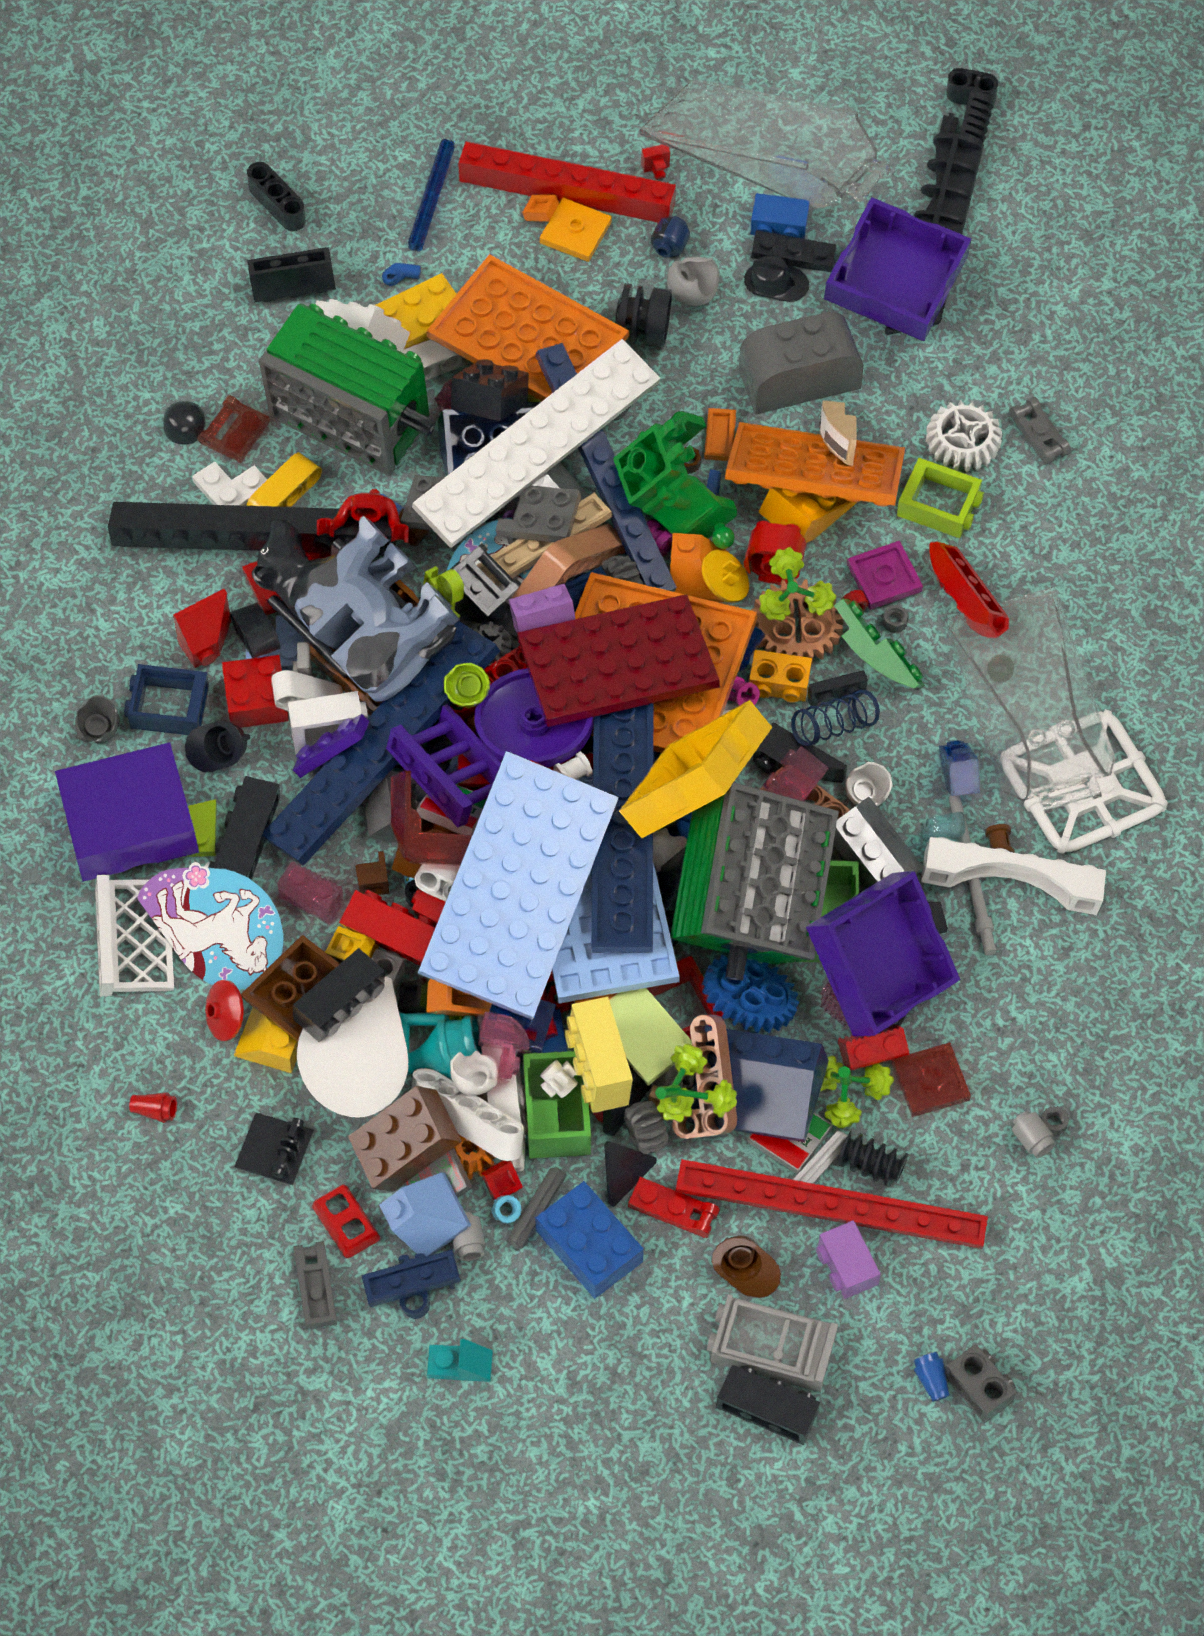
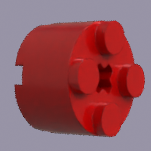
M767 521L757 522L750 535L744 559L745 570L750 575L752 571L759 575L758 580L762 582L781 585V580H784L788 584L787 579H782L778 574L771 572L772 566L769 564V560L775 556L777 550H785L791 547L795 552L802 553L801 560L803 561L807 543L802 534H800V527L795 524L782 525ZM801 569L798 571L795 579L799 578Z

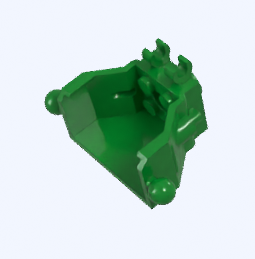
M678 411L663 425L655 423L646 431H641L637 439L613 458L629 505L641 508L644 513L655 517L672 534H697L707 539L712 536V541L717 548L727 549L735 541L734 532L729 527H725L726 524L737 516L735 503L733 500L716 496L698 478L688 475L684 463L692 460L695 457V452L691 445L684 449L683 445L706 428V424L701 416Z

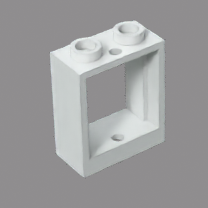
M358 691L288 702L295 755L305 745L312 746L324 733L328 731L332 733L337 730L339 725L348 718L352 720L358 715L363 714L368 719L365 701H359Z

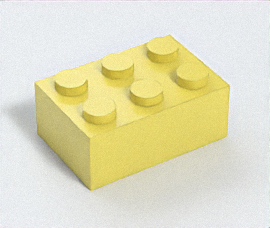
M608 996L572 1004L571 1015L567 1017L568 1030H565V1037L568 1047L574 1048L576 1057L573 1058L576 1075H582L584 1085H581V1092L584 1102L590 1103L592 1113L629 1105L633 1078Z

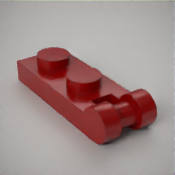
M643 1177L639 1178L628 1202V1207L703 1238H708L712 1230L710 1224L713 1219L717 1218L720 1212V1208L713 1203L702 1202L685 1194L675 1192V1190ZM693 1212L701 1214L699 1220L690 1219Z

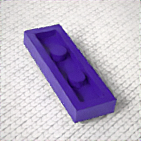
M363 714L358 715L352 720L348 718L334 732L330 733L328 731L324 733L312 746L305 745L296 754L297 761L293 771L301 778L363 738L370 721Z

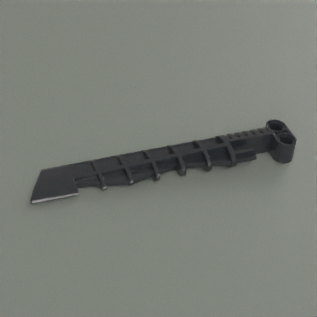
M956 68L950 71L947 82V98L951 102L967 105L960 134H956L959 118L954 117L953 113L943 116L939 134H936L933 138L936 158L927 162L928 169L936 173V184L923 185L920 190L922 194L932 198L926 210H919L914 213L915 218L938 224L963 234L984 149L983 142L986 140L985 134L988 132L987 126L990 124L991 110L994 108L997 98L998 80L993 74L965 68ZM946 300L933 325L941 322ZM888 326L885 328L886 335L901 333Z

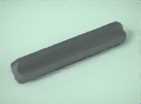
M552 1167L547 1172L508 1237V1243L513 1247L522 1249L526 1245L536 1228L535 1217L548 1208L566 1178V1174L561 1169Z

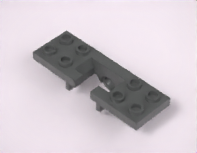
M414 475L401 518V524H405L412 529L433 530L412 508L414 501L445 477ZM530 485L496 512L497 514H504L509 510H514L512 520L498 519L496 526L497 537L507 538L508 544L515 542L516 539L556 542L570 537L581 499L580 491Z

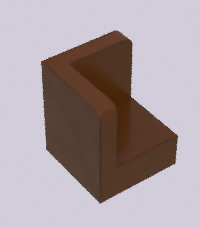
M378 851L379 861L357 864L355 866L359 892L364 894L366 890H369L378 895L389 894L384 851Z

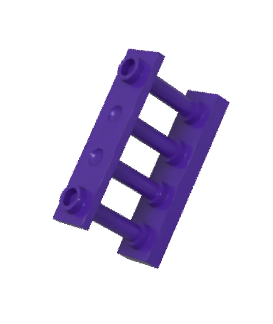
M448 704L442 706L438 724L419 733L411 735L401 724L391 728L386 746L390 754L457 828L467 824L472 805L487 799L501 765L496 756L484 746L481 740ZM444 734L454 744L431 755L426 753L420 746ZM461 754L471 763V765L449 775L444 773L438 766V764ZM478 774H481L490 783L467 795L456 786V784Z

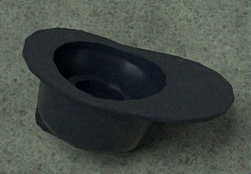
M766 255L755 260L744 275L746 288L758 296L794 302L803 298L809 290L807 276L800 269L787 265L782 258L775 255Z
M227 720L215 721L199 726L190 732L185 743L186 757L194 768L202 772H213L236 764L244 755L247 749V740L251 737L250 734H245L238 725Z

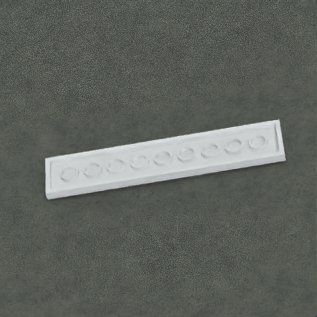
M621 339L414 501L412 508L452 548L658 385L661 378Z

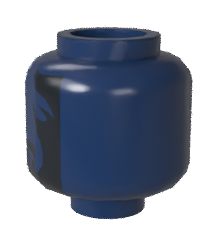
M670 216L662 218L657 223L650 242L658 255L665 258L676 257L684 251L690 239V231L686 222L679 217Z

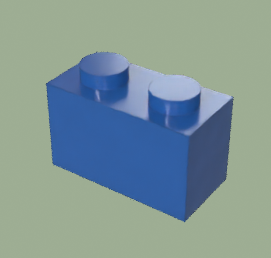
M756 193L750 235H755V231L759 230L805 239L810 200Z

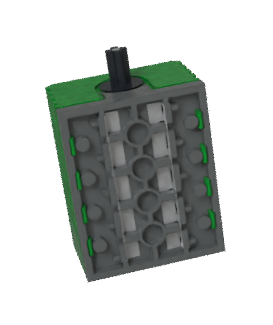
M302 303L297 304L267 347V353L264 352L258 360L270 418L389 477L396 469L395 465L398 466L407 449L413 444L415 437L419 433L429 436L434 431L436 421L429 418L425 374L421 358L412 351H407L406 354L398 351L396 345L390 340L383 339L380 342L374 339L372 334L365 328L359 327L355 330L349 327L347 321L338 315H335L333 318L324 315V311L316 304H310L309 306Z
M734 782L726 794L694 810L691 815L671 939L728 953L725 977L730 980L743 981L747 958L775 965L787 962L792 963L794 961L800 962L801 960H814L816 950L806 926L821 918L839 811Z

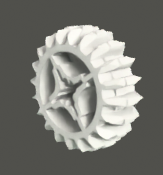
M962 400L958 403V406L950 402L947 405V409L940 407L938 413L933 414L926 430L928 450L930 454H935V461L944 460L943 465L945 467L952 464L956 471L959 467H964L966 473L970 470V466H973L977 471L981 468V464L988 466L990 460L995 459L1002 442V431L999 428L998 419H993L992 411L984 412L985 408L983 405L979 408L974 407L973 401L969 406L964 405ZM952 425L953 429L949 430L947 434L943 435L942 432L947 427ZM985 437L986 440L981 445L976 447L975 443L979 442L981 438Z

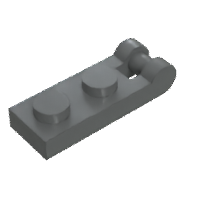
M324 1241L315 1242V1246L304 1248L303 1245L293 1246L306 1329L336 1325L337 1318ZM318 1259V1263L305 1264V1260Z

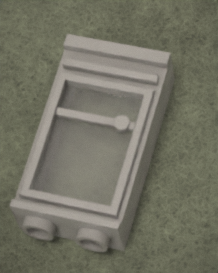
M728 1294L726 1304L720 1303L717 1310L715 1322L720 1323L718 1332H711L707 1351L712 1352L711 1363L730 1368L732 1365L737 1367L747 1366L755 1370L759 1376L778 1379L784 1383L821 1392L832 1347L836 1339L838 1324L826 1323L734 1298L733 1295Z

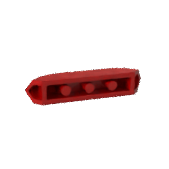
M938 541L930 542V560L937 582L941 588L944 587V591L948 595L953 597L957 603V609L964 614L968 626L974 632L984 637L998 638L1009 629V617L959 548Z

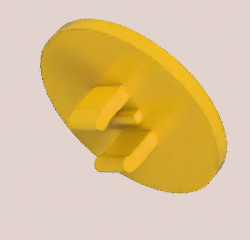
M713 550L704 557L701 566L706 585L719 599L728 603L740 602L747 596L749 591V579L743 565L736 557L726 551Z

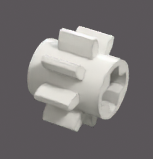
M555 1060L541 1073L540 1076L545 1080L541 1087L550 1097H553L556 1093L560 1098L565 1097L578 1084L574 1079L576 1075L574 1067L568 1061L561 1065L558 1060Z

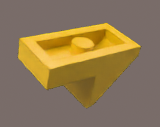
M338 926L325 953L344 961L355 950L360 948L366 955L372 958L379 946L375 944V940L365 935Z

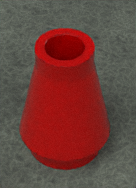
M168 1092L145 1095L133 1094L130 1098L129 1110L131 1113H137L165 1123L167 1120L172 1121L176 1116L177 1098L170 1096Z

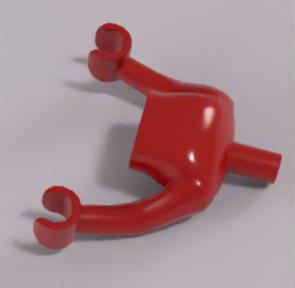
M372 489L369 493L350 495L344 500L333 519L320 518L317 520V536L330 534V537H334V531L345 524L350 514L357 521L362 516H365L372 522H376L382 516L387 515L391 529V542L401 539L404 540V543H408L409 527L405 524H400L394 501L381 495L377 489Z

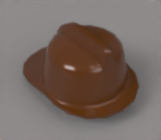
M743 1235L731 1238L726 1237L717 1245L712 1253L711 1262L714 1270L720 1277L746 1296L756 1298L767 1297L775 1292L780 1284L781 1271L779 1265L750 1237Z

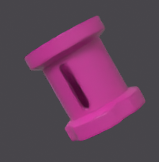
M736 676L732 687L736 692L731 691L728 700L736 702L739 706L751 700L755 705L760 695L758 687Z

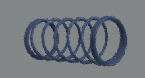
M862 689L854 692L852 695L846 694L840 699L834 698L829 702H822L817 706H809L806 709L795 711L791 720V728L796 740L803 746L809 747L817 744L820 738L827 741L831 735L839 737L843 731L851 733L855 727L863 729L865 726L875 725L879 720L880 708L875 696L868 690ZM859 694H865L873 701L876 714L872 723H867L866 709L857 698ZM850 697L848 703L843 699ZM834 701H838L836 707L831 703ZM856 701L861 704L864 710L865 721L859 716ZM840 702L848 707L849 719L853 724L851 730L844 728L843 717L838 710ZM822 705H826L825 711H823L819 707ZM828 706L836 710L837 722L842 729L838 734L832 732V724L826 714ZM814 709L813 715L808 710ZM817 709L824 714V721L830 732L826 738L820 736L819 724L815 719ZM800 712L802 713L801 731L809 743L803 741L796 730L795 721ZM804 714L808 715L814 727V738L812 741L804 733ZM856 719H857V720L859 721V723H861L863 726H857V725H856Z

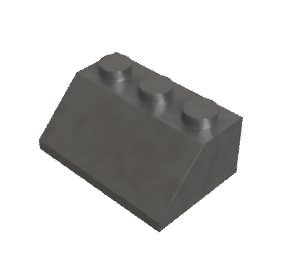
M870 797L864 799L837 820L833 845L845 861H859V879L866 888H869L891 873L915 871L917 873L923 868Z

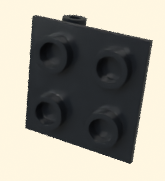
M256 1112L234 1167L293 1185L314 1130L304 1127V1121L299 1118H293L292 1121L287 1122Z

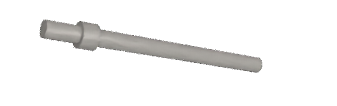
M952 794L948 798L958 841L965 844L971 843L960 795ZM980 879L968 880V885L977 919L974 922L977 935L981 936L984 954L987 956L996 953V948L992 935L994 932L992 918L988 917Z

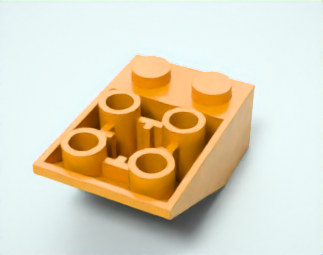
M776 487L769 489L758 512L770 523L797 525L801 529L800 534L808 543L818 537L857 502H850L845 498L835 496L824 498L809 492L793 493L788 489Z

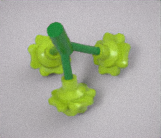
M791 547L785 550H777L775 556L769 560V564L772 566L771 572L778 574L782 579H787L788 584L784 592L767 589L765 595L759 596L761 603L759 610L768 620L776 619L782 622L786 616L791 614L789 610L790 600L787 598L790 594L799 593L805 595L804 600L808 604L809 612L817 613L820 616L834 606L833 602L836 599V594L832 591L831 583H824L819 580L816 585L806 590L798 587V584L794 582L793 577H796L798 571L804 567V562L801 560L802 553L795 552Z
M684 1044L683 1047L677 1045L674 1048L671 1060L676 1063L675 1068L678 1070V1074L672 1085L658 1087L655 1091L656 1097L660 1099L657 1110L663 1113V1118L666 1121L675 1120L680 1123L684 1120V1116H691V1106L694 1103V1098L704 1099L705 1102L712 1103L713 1113L717 1114L720 1118L736 1106L737 1093L726 1079H722L720 1084L715 1086L714 1091L706 1090L705 1093L690 1091L679 1086L684 1075L692 1076L695 1072L702 1074L707 1059L702 1056L703 1052L698 1047Z
M831 1055L828 1057L829 1062L820 1091L825 1089L835 1090L837 1083H841V1097L838 1098L836 1103L826 1106L827 1111H825L824 1116L830 1119L833 1125L843 1129L851 1127L853 1123H858L860 1121L859 1116L862 1114V1111L856 1108L855 1104L850 1102V1099L847 1097L848 1086L852 1082L861 1083L863 1087H866L864 1090L866 1096H872L876 1100H881L883 1095L887 1096L890 1094V1086L894 1082V1078L889 1075L890 1068L882 1067L879 1063L865 1068L864 1077L851 1076L850 1069L843 1066L841 1062H836V1057Z

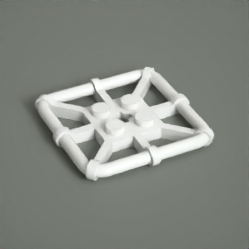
M1105 709L1104 712L1091 713L1061 727L1058 725L1053 726L1049 729V732L1018 744L1009 751H1005L1003 756L1007 772L1025 800L1024 806L1026 810L1032 812L1048 841L1061 854L1077 851L1110 836L1115 838L1121 835V831L1164 812L1168 805L1162 789L1145 763L1146 757L1143 752L1137 750L1121 722L1116 716L1112 715L1110 710ZM1100 723L1093 747L1074 755L1064 738ZM1107 726L1111 728L1128 758L1110 766L1100 752ZM1055 742L1064 760L1047 765L1021 756ZM1134 767L1152 797L1122 788L1115 775ZM1019 768L1047 776L1054 790L1040 796L1035 795ZM1080 777L1089 778L1091 780L1090 787H1086L1084 784L1079 785ZM1058 799L1062 801L1069 813L1062 838L1042 806ZM1121 799L1146 808L1116 821L1111 817L1105 805ZM1095 810L1104 826L1069 840L1076 818Z

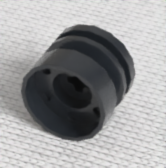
M625 283L622 294L618 299L615 323L631 331V343L635 344L639 333L645 332L647 346L664 348L670 321L672 290L654 287L650 299H644V288L642 285L638 286L636 297H632L633 286L632 284Z

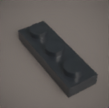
M756 230L751 258L759 259L766 255H775L782 258L790 266L832 272L836 244Z

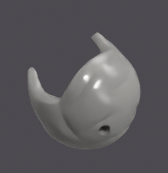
M688 257L682 261L673 262L672 266L669 267L667 287L672 290V297L680 303L690 306H701L710 302L716 295L719 286V268L713 258Z

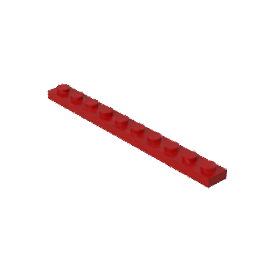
M681 1159L675 1190L678 1193L845 1224L854 1220L856 1226L982 1249L984 1246L988 1216L684 1159Z

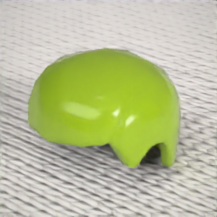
M473 663L455 665L444 677V692L450 701L459 707L471 708L483 702L490 691L488 675L482 667Z

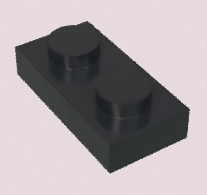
M864 670L809 684L807 698L810 706H817L834 698L840 699L846 694L852 695L854 692L862 689L866 690L868 682Z

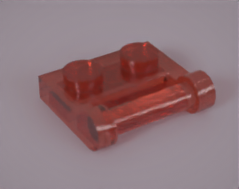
M228 395L222 402L223 407L208 428L201 431L197 439L202 445L241 463L270 423V417L240 403L234 396ZM232 412L237 414V418L222 439L215 438Z

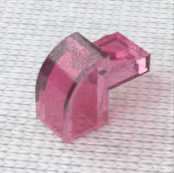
M484 1012L478 1045L502 1049L498 1079L509 1082L512 1075H518L520 1057L515 1056L516 1052L526 1054L529 1051L528 1036L522 1025L515 1019L501 1014Z

